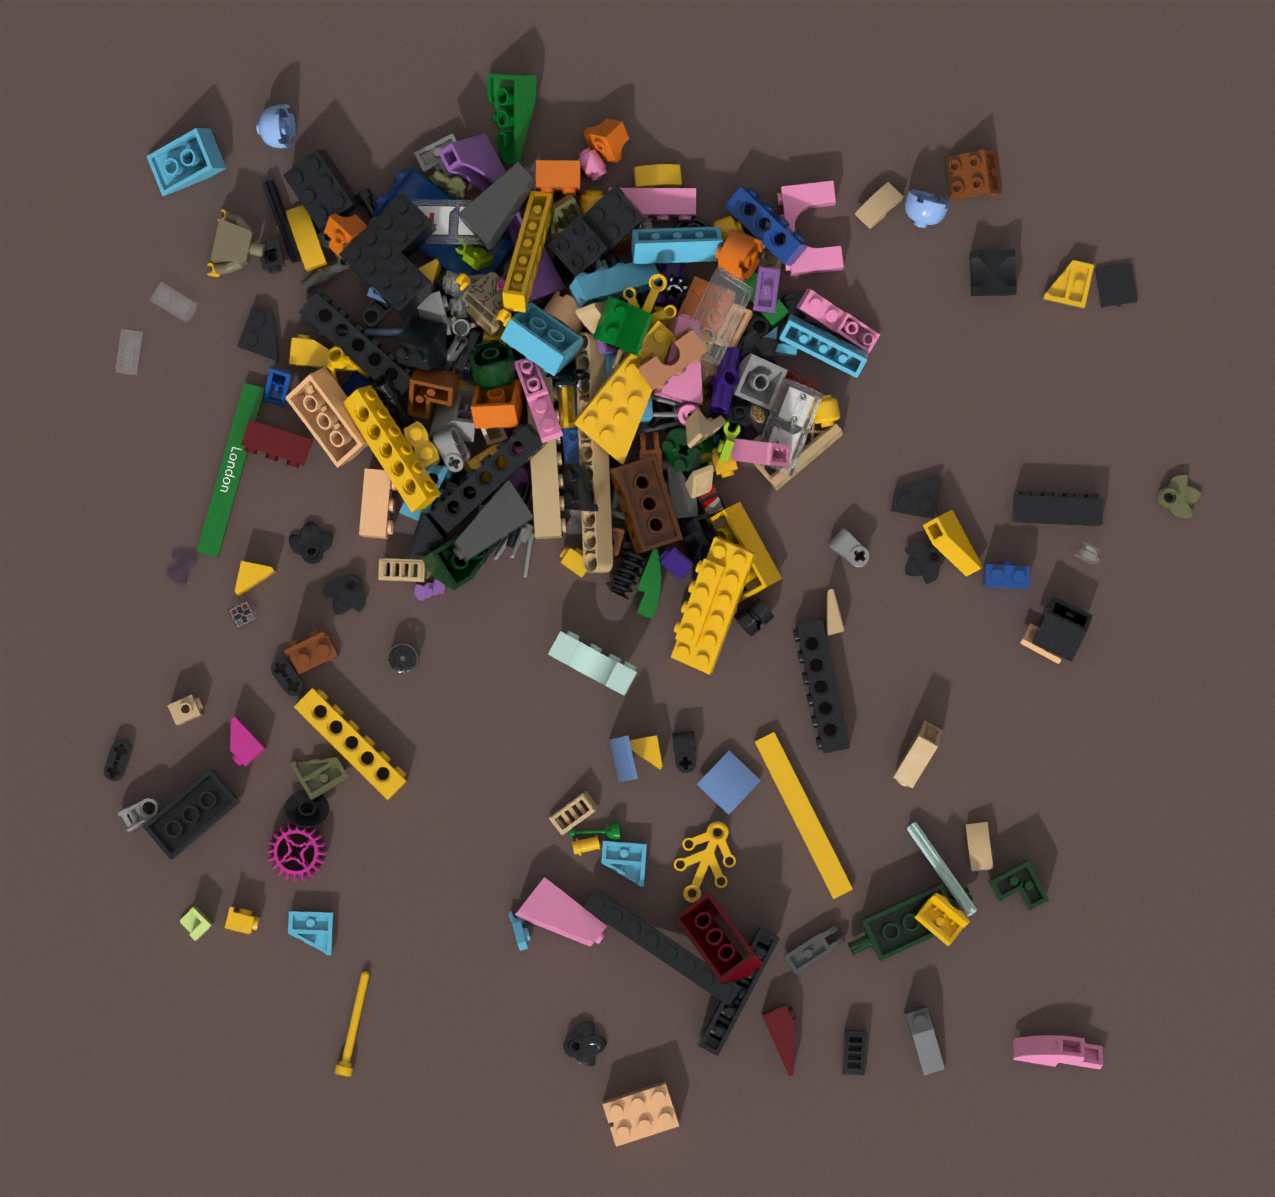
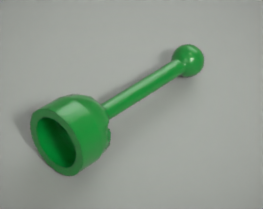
M610 823L603 830L576 831L571 829L568 831V835L575 837L576 835L606 834L609 839L621 840V823Z

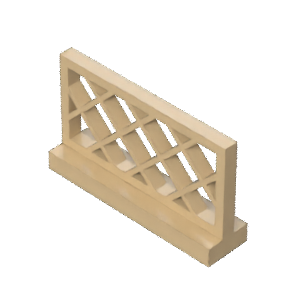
M812 421V430H803L804 433L811 434V442L807 445L797 446L789 468L778 466L777 471L770 476L766 472L764 464L762 466L756 463L753 464L777 491L843 435L841 428L834 423L833 426L827 427L824 431L815 430V423ZM766 432L762 436L759 434L754 441H761L765 438L764 442H767L768 434Z

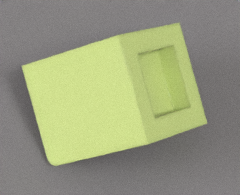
M193 906L180 919V923L190 932L189 935L195 941L213 925L196 906Z

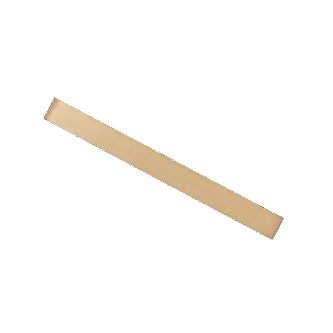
M591 332L578 333L584 341L575 357L576 369H583L590 374L588 385L577 387L578 414L606 381L605 354L599 353L597 341L593 338L594 334H591ZM578 428L579 463L586 467L588 480L593 489V492L589 494L592 503L598 505V511H581L583 564L587 572L607 573L613 566L609 454Z

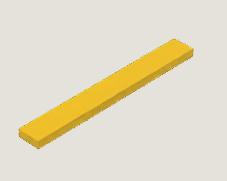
M775 732L754 741L832 898L835 899L853 890Z

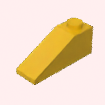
M298 334V337L292 338L289 364L291 366L316 369L326 367L329 370L327 367L329 363L327 359L329 349L312 340L309 335ZM349 364L342 369L335 368L336 371L355 373L357 371Z

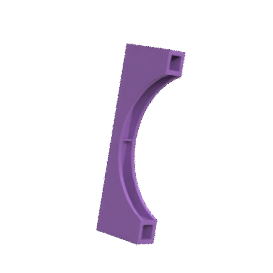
M486 133L453 142L438 152L448 172L463 177L482 192L506 173ZM523 204L507 227L514 249L525 214ZM545 247L542 251L528 304L530 302L534 304L551 298L555 292H561L565 289Z

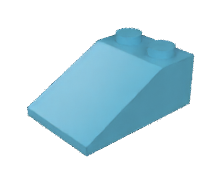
M195 128L146 156L162 196L206 180L226 169L211 128Z

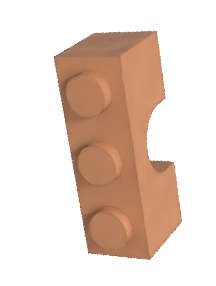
M687 327L671 339L676 346V355L671 361L662 362L652 352L635 365L652 390L663 388L668 384V379L672 376L681 375L686 371V366L692 362L697 363L705 357L704 353L707 352V349L690 327Z

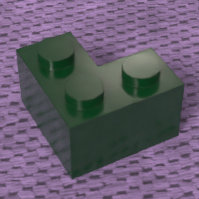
M1024 860L987 880L998 901L1016 892L1019 893L1028 910H1032L1049 901L1028 860Z

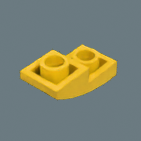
M655 164L633 168L635 188H680L682 185L680 165Z

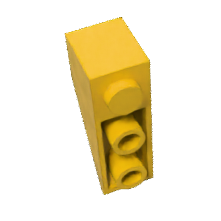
M953 510L923 525L932 544L965 576L983 568Z

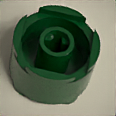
M489 340L476 345V350L473 353L470 351L469 361L473 380L480 386L481 390L488 391L492 388L503 385L508 386L515 382L517 370L514 364L513 350L507 343L504 345L500 344V340Z
M683 425L667 435L662 443V450L667 461L676 471H691L707 463L712 458L714 439L713 436H710L689 448L687 445L686 426Z

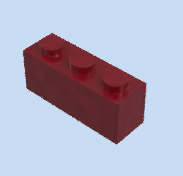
M248 420L240 446L245 447V452L257 455V451L265 453V458L278 461V458L287 460V465L299 468V465H305L312 439Z

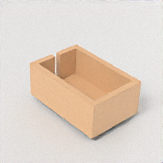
M365 468L359 535L362 537L389 539V534L393 535L394 521L390 520L391 512L395 513L396 500L392 498V493L397 489L385 470Z
M666 1081L603 1101L602 1103L608 1123L613 1122L610 1125L616 1147L679 1127Z

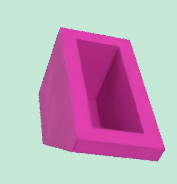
M234 716L231 719L230 751L233 753L231 758L239 766L242 764L248 766L266 747L237 716Z

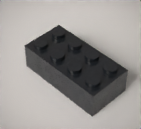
M212 768L142 827L169 859L173 860L240 804L241 801Z

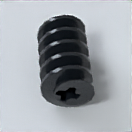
M623 550L622 554L625 556V559H618L622 566H614V570L618 574H610L609 577L614 582H606V585L610 589L609 591L629 600L625 592H633L629 584H637L633 576H641L637 568L644 569L645 566L641 561L648 560L633 552Z

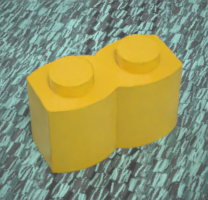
M417 421L404 428L405 438L411 447L415 449V454L424 465V468L428 469L440 462L439 452L434 444L430 442L429 434L425 427Z

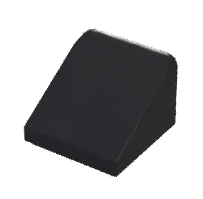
M654 401L652 404L653 413L673 412L669 404ZM653 416L649 425L651 428H655L674 419V417Z

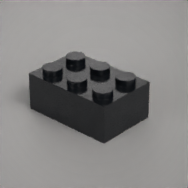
M315 150L283 175L319 230L325 229L330 215L336 213L344 217L362 204L326 150Z

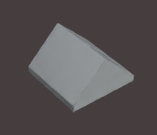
M750 353L739 363L737 373L740 379L738 385L734 387L733 394L771 411L788 370Z

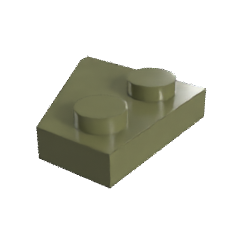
M571 193L552 204L551 241L576 217L583 215Z
M337 757L289 763L311 800L349 778Z

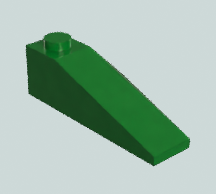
M488 74L487 96L489 103H492L494 109L492 120L493 123H497L498 135L496 139L502 163L516 164L519 162L520 164L536 101L537 75Z

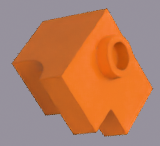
M606 118L601 124L587 127L583 131L589 148L591 150L596 149L602 160L618 163L622 159V147L629 140L622 121Z
M336 213L330 215L324 230L331 238L328 247L341 258L339 253L367 225L357 215L351 217H342Z

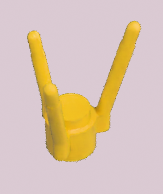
M334 346L328 351L327 359L329 363L327 367L338 384L335 368L342 369L347 364L364 377H370L341 348Z

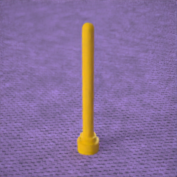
M363 971L360 976L342 1060H339V1064H336L334 1071L338 1075L352 1076L353 1068L350 1061L370 974L368 971Z

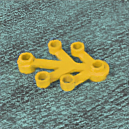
M655 274L649 280L651 290L642 308L651 313L659 292L667 287V278L663 274ZM657 278L663 281L662 286H656L655 280ZM633 287L624 289L623 297L628 303L640 308L636 299V289ZM627 290L633 291L634 295L632 298L626 296ZM667 305L664 310L653 313L651 324L655 320L660 321L665 318L671 319L675 317L677 308L674 305ZM667 308H673L674 314L672 316L666 313Z
M712 822L708 826L706 833L693 838H685L682 842L683 848L691 851L695 848V845L709 841L705 850L686 858H677L674 861V868L677 871H683L687 866L701 861L691 885H688L683 892L684 898L688 902L694 903L701 897L699 887L709 865L715 877L714 883L718 888H724L728 883L714 854L718 844L724 856V866L731 868L736 864V859L731 855L726 843L729 831L723 822ZM716 828H720L722 834L718 837L713 834ZM691 840L693 846L686 848L684 845L685 841ZM727 857L733 858L734 862L732 865L725 863ZM679 860L685 863L682 869L676 867V863ZM719 877L725 879V884L722 886L717 884ZM690 889H694L696 891L695 897L688 896V891Z

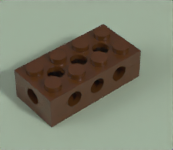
M656 455L609 470L635 554L683 539ZM637 478L642 482L641 488L636 484ZM644 499L649 504L648 509H645L643 506ZM651 520L655 523V530H652L650 527Z

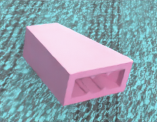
M735 439L731 452L732 460L788 467L791 445Z

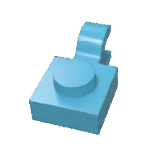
M510 911L509 918L513 925L519 950L528 949L527 941L531 939L528 928H523L525 920L514 918L512 911Z

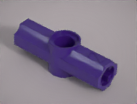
M723 347L721 349L717 373L711 379L713 392L709 408L716 414L725 415L729 413L733 390L739 383L740 377L737 371L741 353L735 347Z

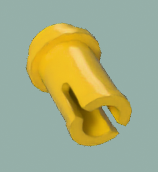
M597 835L581 840L576 838V841L572 842L574 855L579 854L581 856V853L600 849Z

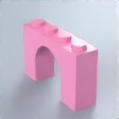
M834 181L781 187L780 193H777L778 206H782L783 214L779 216H782L790 223L788 227L793 232L795 231V221L803 211L810 208L835 205ZM782 236V244L785 242V236ZM841 246L825 248L807 247L792 266L785 265V269L790 271V276L843 270Z

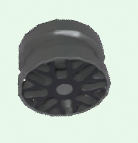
M408 643L397 644L388 653V665L396 673H410L418 665V651Z

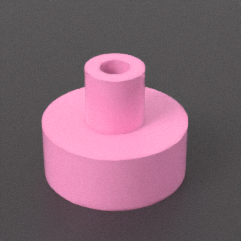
M693 403L684 405L678 413L679 421L686 426V420L696 410H700V408Z

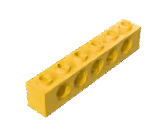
M531 190L502 292L504 310L526 313L552 218L553 193Z
M369 385L356 389L342 405L410 511L415 512L427 508L441 495L436 484L425 470L424 465L416 456L411 445L405 439L400 428L396 425L373 387Z
M312 688L294 708L389 800L407 782L404 778L407 774L399 766L394 768L389 763L391 758L383 750L379 753L373 747L376 743L368 735L363 737L358 732L359 726L351 719L347 721L342 716L344 714L342 709L336 704L332 706L327 701L329 697L320 688L317 691ZM319 705H323L327 709V714L323 718H319L315 713ZM336 720L340 721L343 726L340 733H334L331 730V724ZM350 736L358 739V746L354 749L349 748L346 743ZM367 751L371 752L374 756L371 764H365L362 760V755ZM381 767H386L390 772L386 780L378 777V770Z

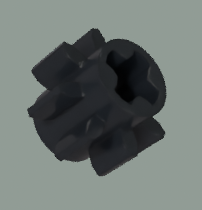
M671 274V277L667 280V287L661 291V294L667 295V301L671 299L678 303L681 296L686 298L687 291L685 289L688 288V283H683L682 275L677 277Z

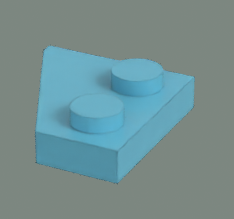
M603 841L601 863L637 885L644 887L647 844Z
M289 911L288 934L317 948L326 955H332L334 912Z

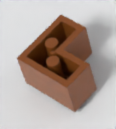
M415 368L410 378L408 415L429 419L436 403L452 406L459 392L460 374L440 369L424 370Z

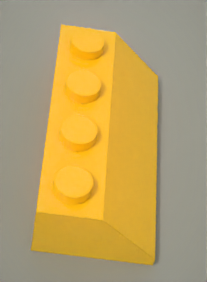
M741 502L709 518L719 537L756 553L745 583L747 591L741 594L739 602L782 579Z

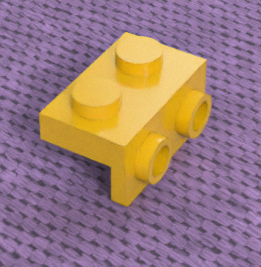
M938 893L928 898L914 917L947 946L952 944L961 930L970 922L961 910L953 907L945 896Z

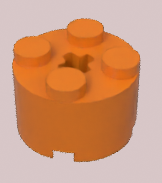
M730 229L723 247L720 246L715 254V258L718 259V269L742 281H745L744 278L749 279L759 264L760 259L757 258L758 251H763V242L739 230Z

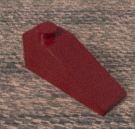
M786 1003L762 1013V1017L790 1077L794 1072L795 1023L793 1020L797 1019L792 1006L788 1008Z

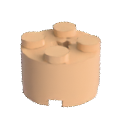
M555 292L543 311L576 334L580 333L585 325L576 315L575 310L578 309L574 298L567 294L561 297L558 296L561 292Z

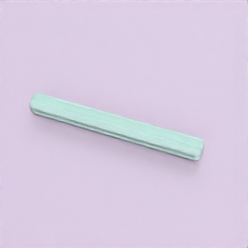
M916 822L910 824L907 830L964 913L967 916L973 915L977 909L919 825Z

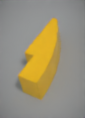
M301 205L287 210L286 215L305 270L308 272L328 265L313 221L304 206Z

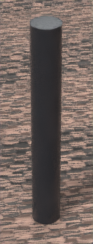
M524 483L520 497L527 506L532 485ZM520 528L509 534L507 547H514Z

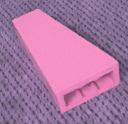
M679 314V316L670 319L668 329L674 334V337L687 327H690L700 339L699 322L692 320V316ZM673 342L670 344L664 362L671 361L676 355V346ZM701 360L697 363H690L686 366V371L681 375L672 376L668 379L667 385L661 389L656 388L654 390V395L685 404L701 405L703 401Z
M545 877L515 914L520 919L590 947L595 942L599 944L606 935L603 931L607 925Z

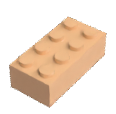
M326 367L308 375L285 397L337 468L353 460L368 446V443L342 405L348 396Z

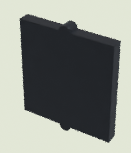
M1131 264L1111 265L1108 268L1095 270L1101 308L1115 305L1120 307L1122 304L1137 302Z

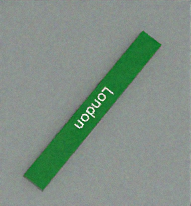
M247 383L243 384L197 552L219 558L248 452L244 451L245 447L240 445L248 420L257 422L265 388Z

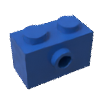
M1001 561V565H984L982 587L1029 589L1030 567L1014 566L1013 561Z

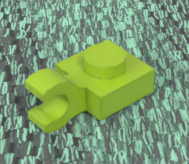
M467 236L458 239L463 246H458L455 250L462 254V260L479 271L493 264L494 257L479 246L474 248Z
M728 420L723 425L725 432L724 440L720 439L716 448L719 460L726 463L735 444V438L740 433L739 424H737L736 429L733 431L728 429Z

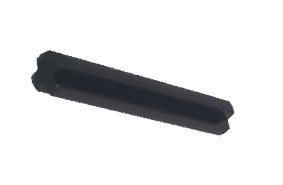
M268 180L263 183V187L290 261L292 263L300 262L302 258L277 187L273 180Z

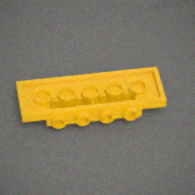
M714 537L707 557L704 560H700L697 564L695 571L699 574L696 581L693 580L689 586L690 599L689 601L686 600L681 608V612L684 615L682 621L679 620L674 628V632L677 633L675 637L677 641L671 658L709 675L713 673L756 556L755 552L721 537Z

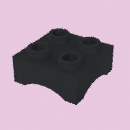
M1015 249L997 251L976 250L970 252L971 297L1008 296L1017 293Z

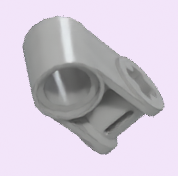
M451 427L433 435L434 445L439 451L446 467L453 472L462 470L464 464L470 460L471 454L458 428Z
M844 528L828 544L837 554L844 557L855 567H863L869 560V551ZM856 552L859 554L863 552L864 561H855L854 559L856 556L854 553Z
M151 797L133 804L117 814L123 818L127 826L126 830L129 833L145 824V822L160 812L162 804L159 799ZM148 802H152L155 805V811L152 814L146 811L145 807Z

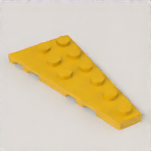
M655 320L647 330L638 355L627 354L572 422L622 465L625 462L652 393V389L635 365L652 352L660 361L664 362L672 342L671 339L674 337V334L659 320Z

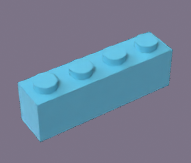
M720 226L632 229L631 254L633 264L718 261L715 258V254L723 243Z
M632 261L631 263L624 264V262H621L612 268L605 269V267H602L590 274L583 272L576 275L569 289L578 309L593 303L607 302L609 296L622 299L624 298L623 291L627 287L635 288L637 294L648 292L651 290L649 286L650 278L659 272L654 263L633 264ZM660 278L655 280L656 286L662 281ZM632 290L626 291L627 297L634 295Z

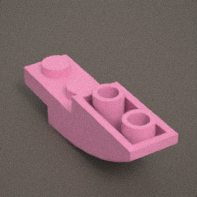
M807 288L797 305V308L809 315V318L870 353L880 334L849 313L842 311L811 289Z
M527 358L515 361L514 364L542 443L563 436L539 366Z
M1041 1035L1019 1037L1013 1039V1060L1054 1067L1058 1063L1101 1069L1103 1066V1046L1085 1043V1038Z

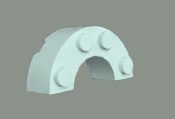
M569 630L567 634L560 631L548 655L624 696L626 695L637 674L635 671L637 667L626 661L624 665L621 664L622 659L611 653L608 657L601 654L603 649L592 643L590 646L578 641L580 636Z

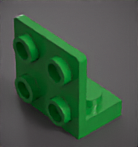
M609 296L593 338L637 356L643 345L647 330L651 325L653 314L628 302Z

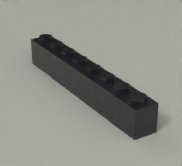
M594 889L583 906L590 913L728 1006L733 1007L744 990V987L735 981L721 983L705 961L600 890Z

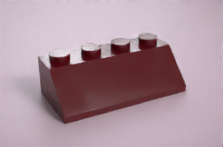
M709 891L674 917L721 983L746 978L763 965L758 955Z

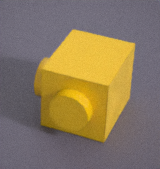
M713 448V456L708 461V464L713 466L716 476L721 475L722 478L735 475L734 471L738 467L736 461L732 460V455L730 454L729 460L726 463L719 460L718 452H716V448Z

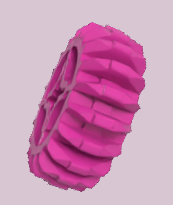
M288 823V831L281 826L279 827L281 835L276 832L273 833L277 841L269 840L268 843L274 845V849L269 848L267 852L274 853V856L269 857L268 861H276V864L272 865L271 868L280 867V870L277 872L278 876L286 872L285 880H289L292 874L294 882L298 881V875H301L302 881H305V873L313 877L315 876L312 871L313 868L318 872L321 870L317 862L325 863V860L319 857L320 855L327 854V851H320V847L326 846V843H318L317 840L323 836L321 834L316 837L313 835L317 830L316 828L308 832V828L300 829L301 827L295 825V829H293L292 824ZM290 834H302L308 837L309 840L303 844H298L292 839ZM285 839L288 852L280 858L279 848L281 842ZM306 845L300 852V858H297V855L288 858L294 851L293 846L301 848ZM313 845L315 854L313 861L309 865L305 853ZM290 860H296L304 869L293 870L288 868L285 863Z

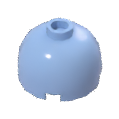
M277 104L268 107L263 111L257 122V133L271 147L282 149L293 146V143L290 142L291 138L296 136V124L293 113H289L287 108H290L287 104Z
M912 189V191L908 190L904 205L905 212L910 219L914 220L915 226L926 228L927 225L938 224L944 219L950 205L949 201L942 197L938 201L937 198L933 197L934 194Z

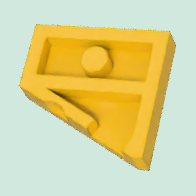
M1072 260L1045 293L1043 299L1085 308L1094 265Z

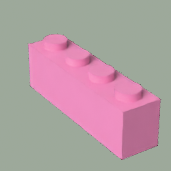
M620 188L646 217L643 221H647L648 217H656L657 221H669L670 217L678 218V221H691V217H696V188Z

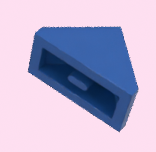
M271 366L263 401L284 407L287 401L285 397L290 392L295 375L292 372Z

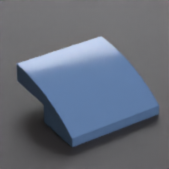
M629 736L609 739L618 782L638 779Z
M729 750L697 785L729 815L761 780Z

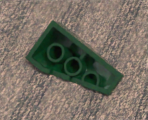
M457 536L432 551L422 560L436 580L456 590L473 579L477 571L503 539L465 563L463 558L459 560L453 551V548H455L454 542L459 537Z

